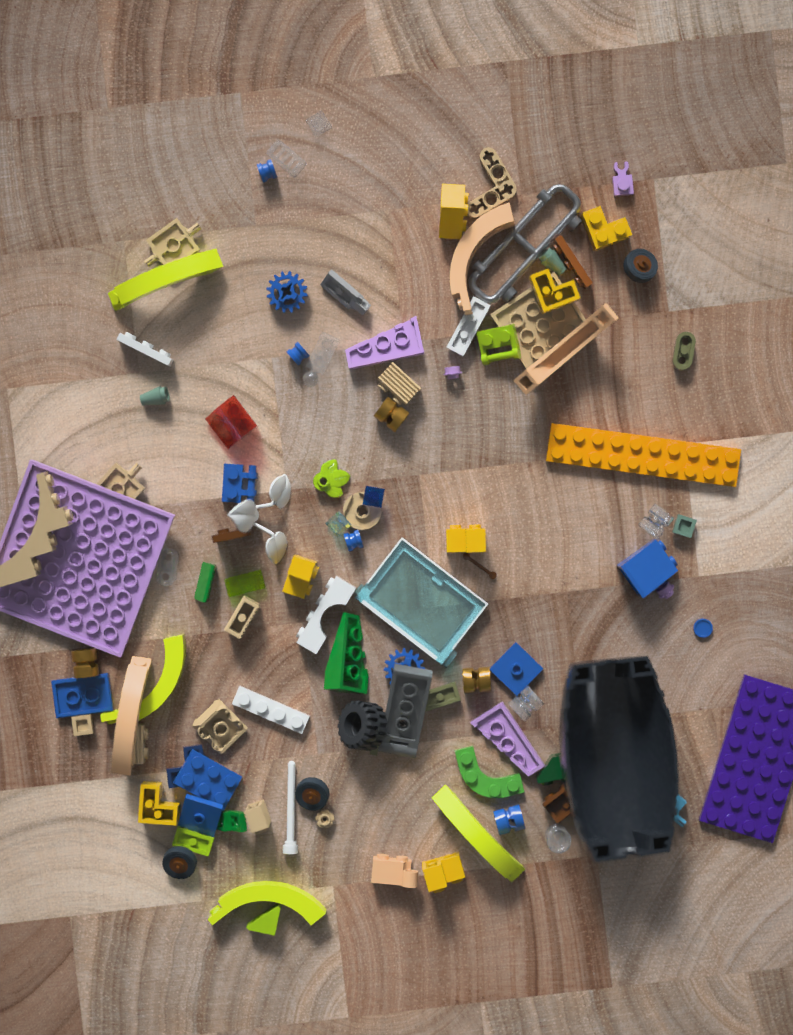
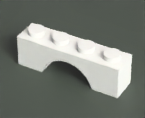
M338 576L335 579L330 578L326 585L328 591L325 596L320 595L315 603L318 605L316 611L311 610L306 618V621H308L305 628L301 627L296 635L299 638L296 643L317 654L327 637L321 627L322 614L332 605H346L356 589L355 586Z

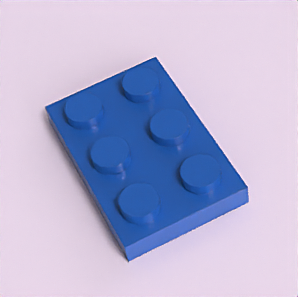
M192 749L173 783L199 798L222 804V810L224 811L242 776Z

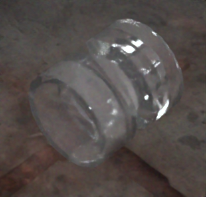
M654 504L648 511L649 516L644 517L638 526L658 540L664 533L663 528L668 527L674 520V517L660 506Z
M529 686L520 692V697L516 696L508 703L524 722L533 715V710L538 711L544 705L543 701Z
M553 824L545 832V840L551 851L563 853L571 846L572 839L565 826Z

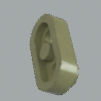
M682 332L676 337L672 363L678 370L688 369L693 361L696 339L690 332ZM683 338L688 340L687 345L682 344ZM680 357H683L685 359L684 364L679 363L678 360Z

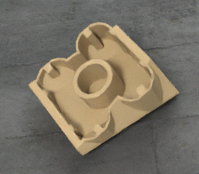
M220 699L215 700L202 715L195 719L192 725L197 730L199 736L202 739H206L212 748L220 754L226 751L248 728Z

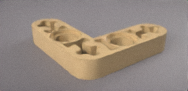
M487 147L481 151L480 162L495 187L468 203V216L472 219L479 218L510 200L516 193L517 188L493 148ZM485 153H492L493 156L491 159L493 163L497 161L499 164L493 165L489 169L488 166H491V163L488 159H483L485 157ZM496 168L502 169L503 177L495 178L492 174L493 170ZM505 185H507V187H512L513 189L511 190V194L509 195L508 193H504L501 196L503 200H500V196L496 192V190H499V193H501L502 191H504ZM490 194L494 195L497 199L494 205H489L486 202V197ZM482 199L483 205L487 209L484 210L482 206L478 209V214H475V212L471 213V205L479 206L481 204L479 200Z

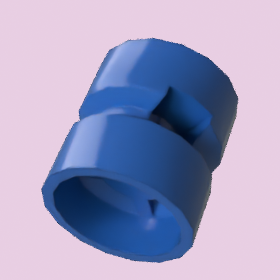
M519 804L509 807L507 811L504 809L493 811L499 835L510 833L511 829L514 831L526 829Z

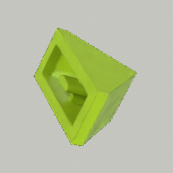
M275 904L249 921L246 928L250 931L275 936L281 904Z

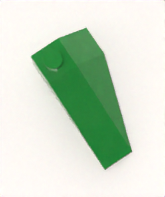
M344 612L325 670L324 690L340 693L367 694L369 675L368 669L364 667L363 658L366 655L361 647L363 636L359 615Z

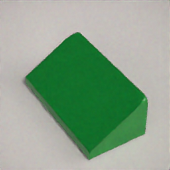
M202 563L194 596L198 601L204 603L209 601L217 567L215 564Z

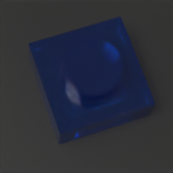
M366 486L362 505L382 508L385 489Z

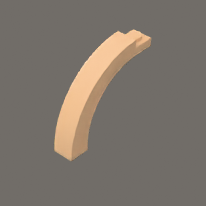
M510 203L498 206L477 219L461 237L455 249L450 269V287L453 299H457L460 311L464 310L465 316L473 314L467 290L469 266L475 253L485 241L502 230L515 227Z
M605 303L513 381L527 395L617 320V315Z
M132 656L131 663L128 665L117 715L111 773L131 775L140 709L151 667V659Z

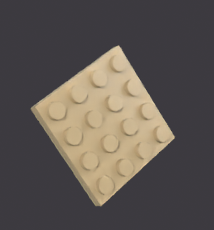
M553 272L551 277L556 287L562 283L555 272ZM532 287L490 314L497 327L515 324L521 351V358L519 360L525 369L534 364L586 320L575 302L542 314Z

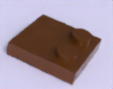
M253 527L248 532H241L238 529L229 532V528L217 530L218 534L212 536V541L217 543L253 535Z

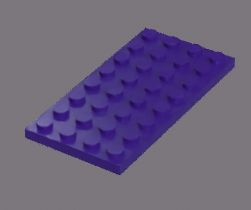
M744 674L699 821L773 843L793 780V689Z

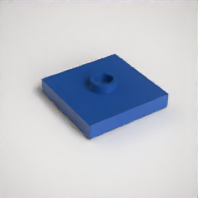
M517 642L490 667V671L516 696L543 670Z
M186 794L178 826L214 837L223 805Z

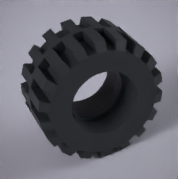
M358 700L346 704L345 709L343 708L341 711V716L339 715V724H337V728H339L338 736H341L340 741L344 743L345 747L364 751L377 749V746H380L382 740L385 739V732H387L386 724L388 722L385 719L386 713L383 712V708L376 703Z

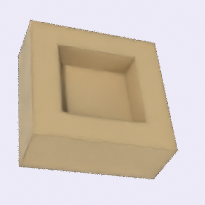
M92 714L71 717L74 736L94 733Z

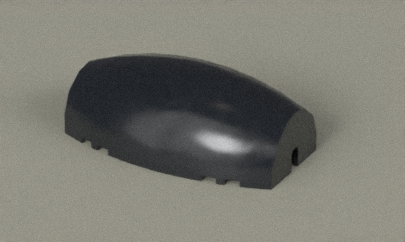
M648 656L588 660L570 663L568 667L560 710V764L564 790L573 822L590 861L594 863L626 859L627 855L640 857L668 853L671 849L675 827H673L674 817L677 815L676 796H678L679 791L677 748L670 711L666 707L664 700L665 694L659 686L658 676Z

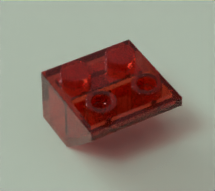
M235 395L227 399L205 418L227 449H230L259 427Z

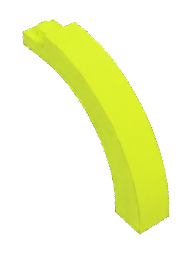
M212 249L175 260L142 273L114 287L115 289L110 291L108 295L116 311L163 288L198 276L211 274L224 266L217 249Z
M184 634L163 639L165 646L163 672L155 688L142 700L139 720L159 708L178 684L186 656ZM118 710L103 712L100 714L101 721H107V724L116 723Z
M444 785L432 797L453 825L504 878L513 882L525 870L523 865L505 850L481 825L447 785Z
M259 881L241 885L222 895L218 900L221 906L216 905L209 911L208 921L214 925L233 909L256 901H271L288 906L303 916L310 925L324 916L327 909L312 895L296 886L276 881Z

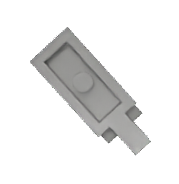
M333 270L328 272L320 284L346 308L357 310L361 315H364L371 306L357 290Z

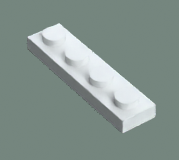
M239 686L232 702L235 706L301 734L310 717L303 712L242 686Z

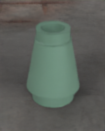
M550 247L539 256L541 264L555 272L558 276L567 269L556 251Z
M159 386L141 394L140 401L143 406L164 405L170 401V395L167 387Z

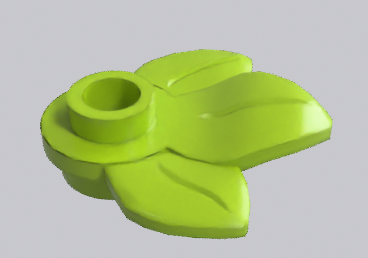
M335 459L325 462L321 466L320 473H317L313 478L314 487L319 491H325L332 498L343 496L341 486L345 485L350 479V474L346 471L337 470L338 464ZM321 478H324L326 480L325 485H322L320 483Z

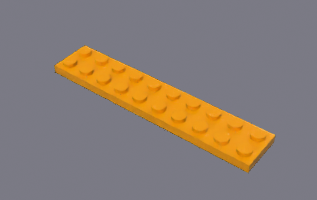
M551 423L546 461L736 487L741 449Z

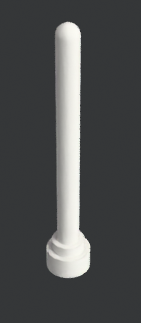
M294 761L288 763L287 841L283 845L284 854L298 853V845L294 841L296 767Z

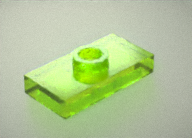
M262 569L224 579L228 597L266 588Z

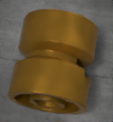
M387 397L374 414V417L381 423L386 422V426L393 432H396L409 415V412L403 407H396L397 403Z
M96 648L71 651L72 662L76 665L73 667L74 678L99 675L98 664L95 663L97 659Z
M479 667L476 671L474 668H462L464 693H475L476 690L491 692L489 667Z

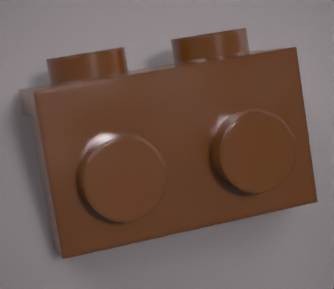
M564 783L559 787L560 791L544 798L545 802L542 804L557 824L571 815Z

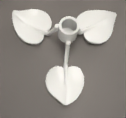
M285 474L277 477L270 486L269 496L272 500L271 503L255 505L252 500H245L228 513V516L239 531L248 532L254 525L270 534L271 538L266 542V553L269 560L276 565L286 552L287 538L283 532L274 534L255 521L259 518L257 509L272 507L275 504L277 508L281 509L288 503L291 495V485Z

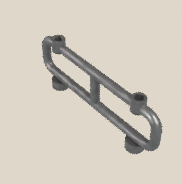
M557 184L549 188L548 191L543 189L537 195L538 202L483 262L478 260L473 265L472 269L474 272L468 281L469 289L473 294L489 304L496 303L501 298L508 303L515 296L517 291L512 287L515 282L566 227L573 232L582 222L577 216L581 210V201L570 188ZM562 192L573 202L574 206L537 248H534L519 233L542 207L549 202L555 193ZM514 239L531 255L493 296H488L477 287L476 280Z

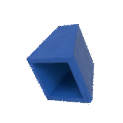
M651 540L616 565L636 594L641 598L646 597L678 571L676 560L672 556L668 557L665 552L667 548L661 540Z

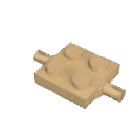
M176 218L149 237L146 241L152 248L153 255L144 260L147 266L150 267L157 261L164 265L197 253L200 249L194 242L193 235L201 230L199 224L196 223L187 229Z
M116 462L97 485L136 499L145 489L135 477L142 467L135 463L130 471H128Z

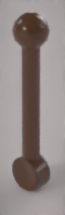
M469 553L463 554L464 560L472 562L487 573L491 579L497 577L495 572L489 571L470 557Z

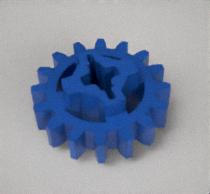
M282 271L281 277L275 274L274 278L276 280H269L272 286L266 287V290L271 293L267 295L268 299L272 298L270 305L276 304L275 309L278 311L282 308L283 313H286L287 309L293 313L294 307L299 310V304H305L303 297H308V294L304 293V290L308 289L307 286H302L304 279L298 280L299 274L293 277L291 271L288 272V275H285ZM283 280H289L288 283L285 284L279 283ZM296 284H298L300 288V295L295 293L294 288L296 287ZM290 288L292 294L284 296L283 289L287 290ZM275 289L279 291L280 296L278 300H276L274 295ZM287 301H295L290 305H284Z
M403 648L401 653L396 649V655L389 654L391 660H385L388 667H385L384 671H388L385 678H391L392 680L391 668L394 669L395 664H407L412 667L411 660L413 659L417 664V668L425 669V667L420 666L424 661L423 659H417L419 653L413 655V649L409 653L406 652L405 648ZM405 656L403 661H395L397 658Z

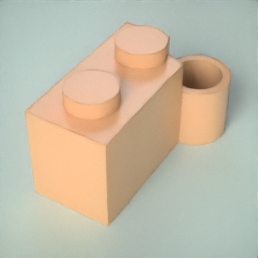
M387 854L373 856L371 883L401 885L407 888L417 887L418 871L411 870V860L407 856H397L396 858H389Z

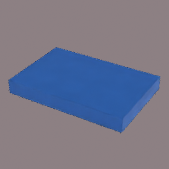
M109 673L86 678L72 677L51 680L56 718L114 711Z

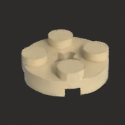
M358 492L351 495L343 507L344 518L347 523L358 530L370 529L376 525L382 512L378 499L368 492ZM363 505L366 506L367 515L359 516L357 508H361Z

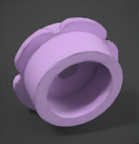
M460 366L444 368L445 374L443 375L447 376L448 379L459 378V374H462V371H460Z
M665 581L658 586L656 592L659 594V598L668 599L674 593V585Z

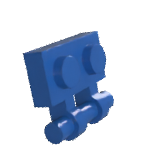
M224 463L222 502L241 503L242 495L247 496V500L254 502L255 496H257L255 484L256 479H258L256 465H249V473L243 472L244 465ZM243 478H248L247 490H242Z

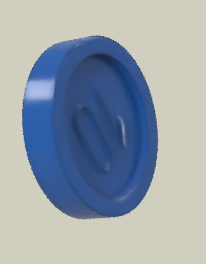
M701 618L694 623L693 630L697 636L705 638L712 633L713 626L709 620Z

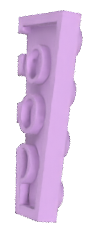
M415 316L409 321L400 323L386 332L383 331L369 340L367 339L346 349L349 370L423 355L424 349L417 317Z
M503 701L470 722L487 739L492 741L501 752H504L527 776L532 775L545 766Z

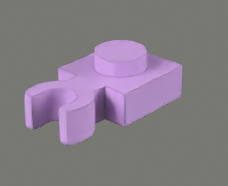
M627 161L624 162V169L622 170L618 168L617 162L614 163L613 169L617 173V176L612 177L614 197L634 194L632 174L626 175V171L629 168Z

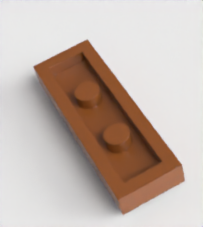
M562 235L554 239L555 245H553V248L558 255L562 254L565 259V266L576 275L574 279L578 286H583L584 289L591 286L593 282Z

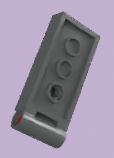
M400 664L394 665L385 711V719L388 722L386 724L387 732H385V739L382 740L378 752L416 758L432 681V670Z

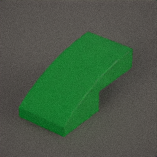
M222 810L217 830L224 832H246V814L242 811Z

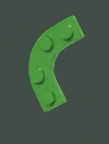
M473 746L454 750L462 778L476 793L489 798H504L524 793L520 773L500 778L489 777L480 770Z

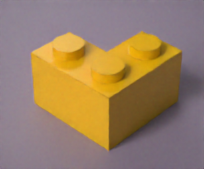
M442 184L439 238L461 239L462 232H466L467 220H463V218L468 215L469 193H465V185Z
M601 206L583 212L580 216L594 252L629 239L632 236L626 217L607 224Z
M549 269L529 277L542 314L580 299L574 280L555 287Z
M480 524L469 525V528L461 529V525H450V529H446V552H486V529L481 528Z
M294 555L282 592L302 599L306 595L310 596L313 587L310 584L311 579L316 578L319 567L316 566L317 562Z
M143 781L141 783L138 823L174 826L178 824L180 803L161 801L163 782Z
M459 852L422 862V870L429 892H442L447 887L448 882L456 884L463 881L462 878H465Z

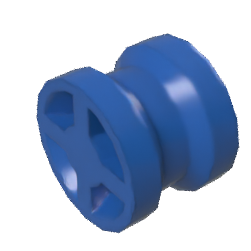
M271 159L267 160L265 164H257L263 183L267 182L269 178H278Z
M299 342L295 343L293 349L286 351L298 366L304 358L310 357Z
M358 529L354 530L351 534L344 533L349 552L357 547L360 549L364 548Z

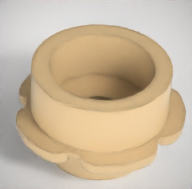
M321 810L315 817L317 825L320 828L331 827L334 815L329 810Z

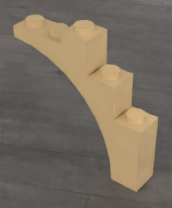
M48 471L36 474L40 502L37 521L32 534L24 546L11 559L0 565V587L40 575V570H42L41 563L38 559L36 560L35 556L57 549V539L51 531L73 524L72 511L67 506L59 508L60 498L54 492V480L52 475L48 474Z

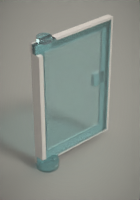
M404 538L398 541L365 586L361 583L355 591L357 594L355 598L445 668L448 667L458 654L453 649L488 605L482 598Z

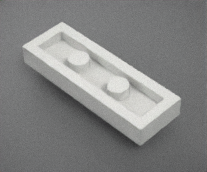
M474 296L470 302L473 314L465 316L464 313L446 347L461 356H464L491 306Z
M128 332L125 335L119 333L116 340L171 367L174 360L169 358L170 353L162 349L157 352L153 350L154 345L143 341L141 344L135 341L136 336Z

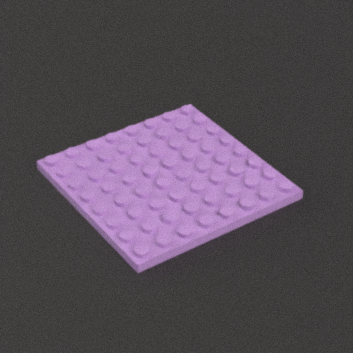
M31 459L0 541V565L11 559L24 546L32 534L40 505L36 474L48 471V474L52 475L54 492L60 498L59 508L67 506L72 511L73 524L51 531L56 536L58 545H56L57 549L35 556L36 560L38 559L41 563L42 570H40V575L0 587V611L121 658L175 515Z

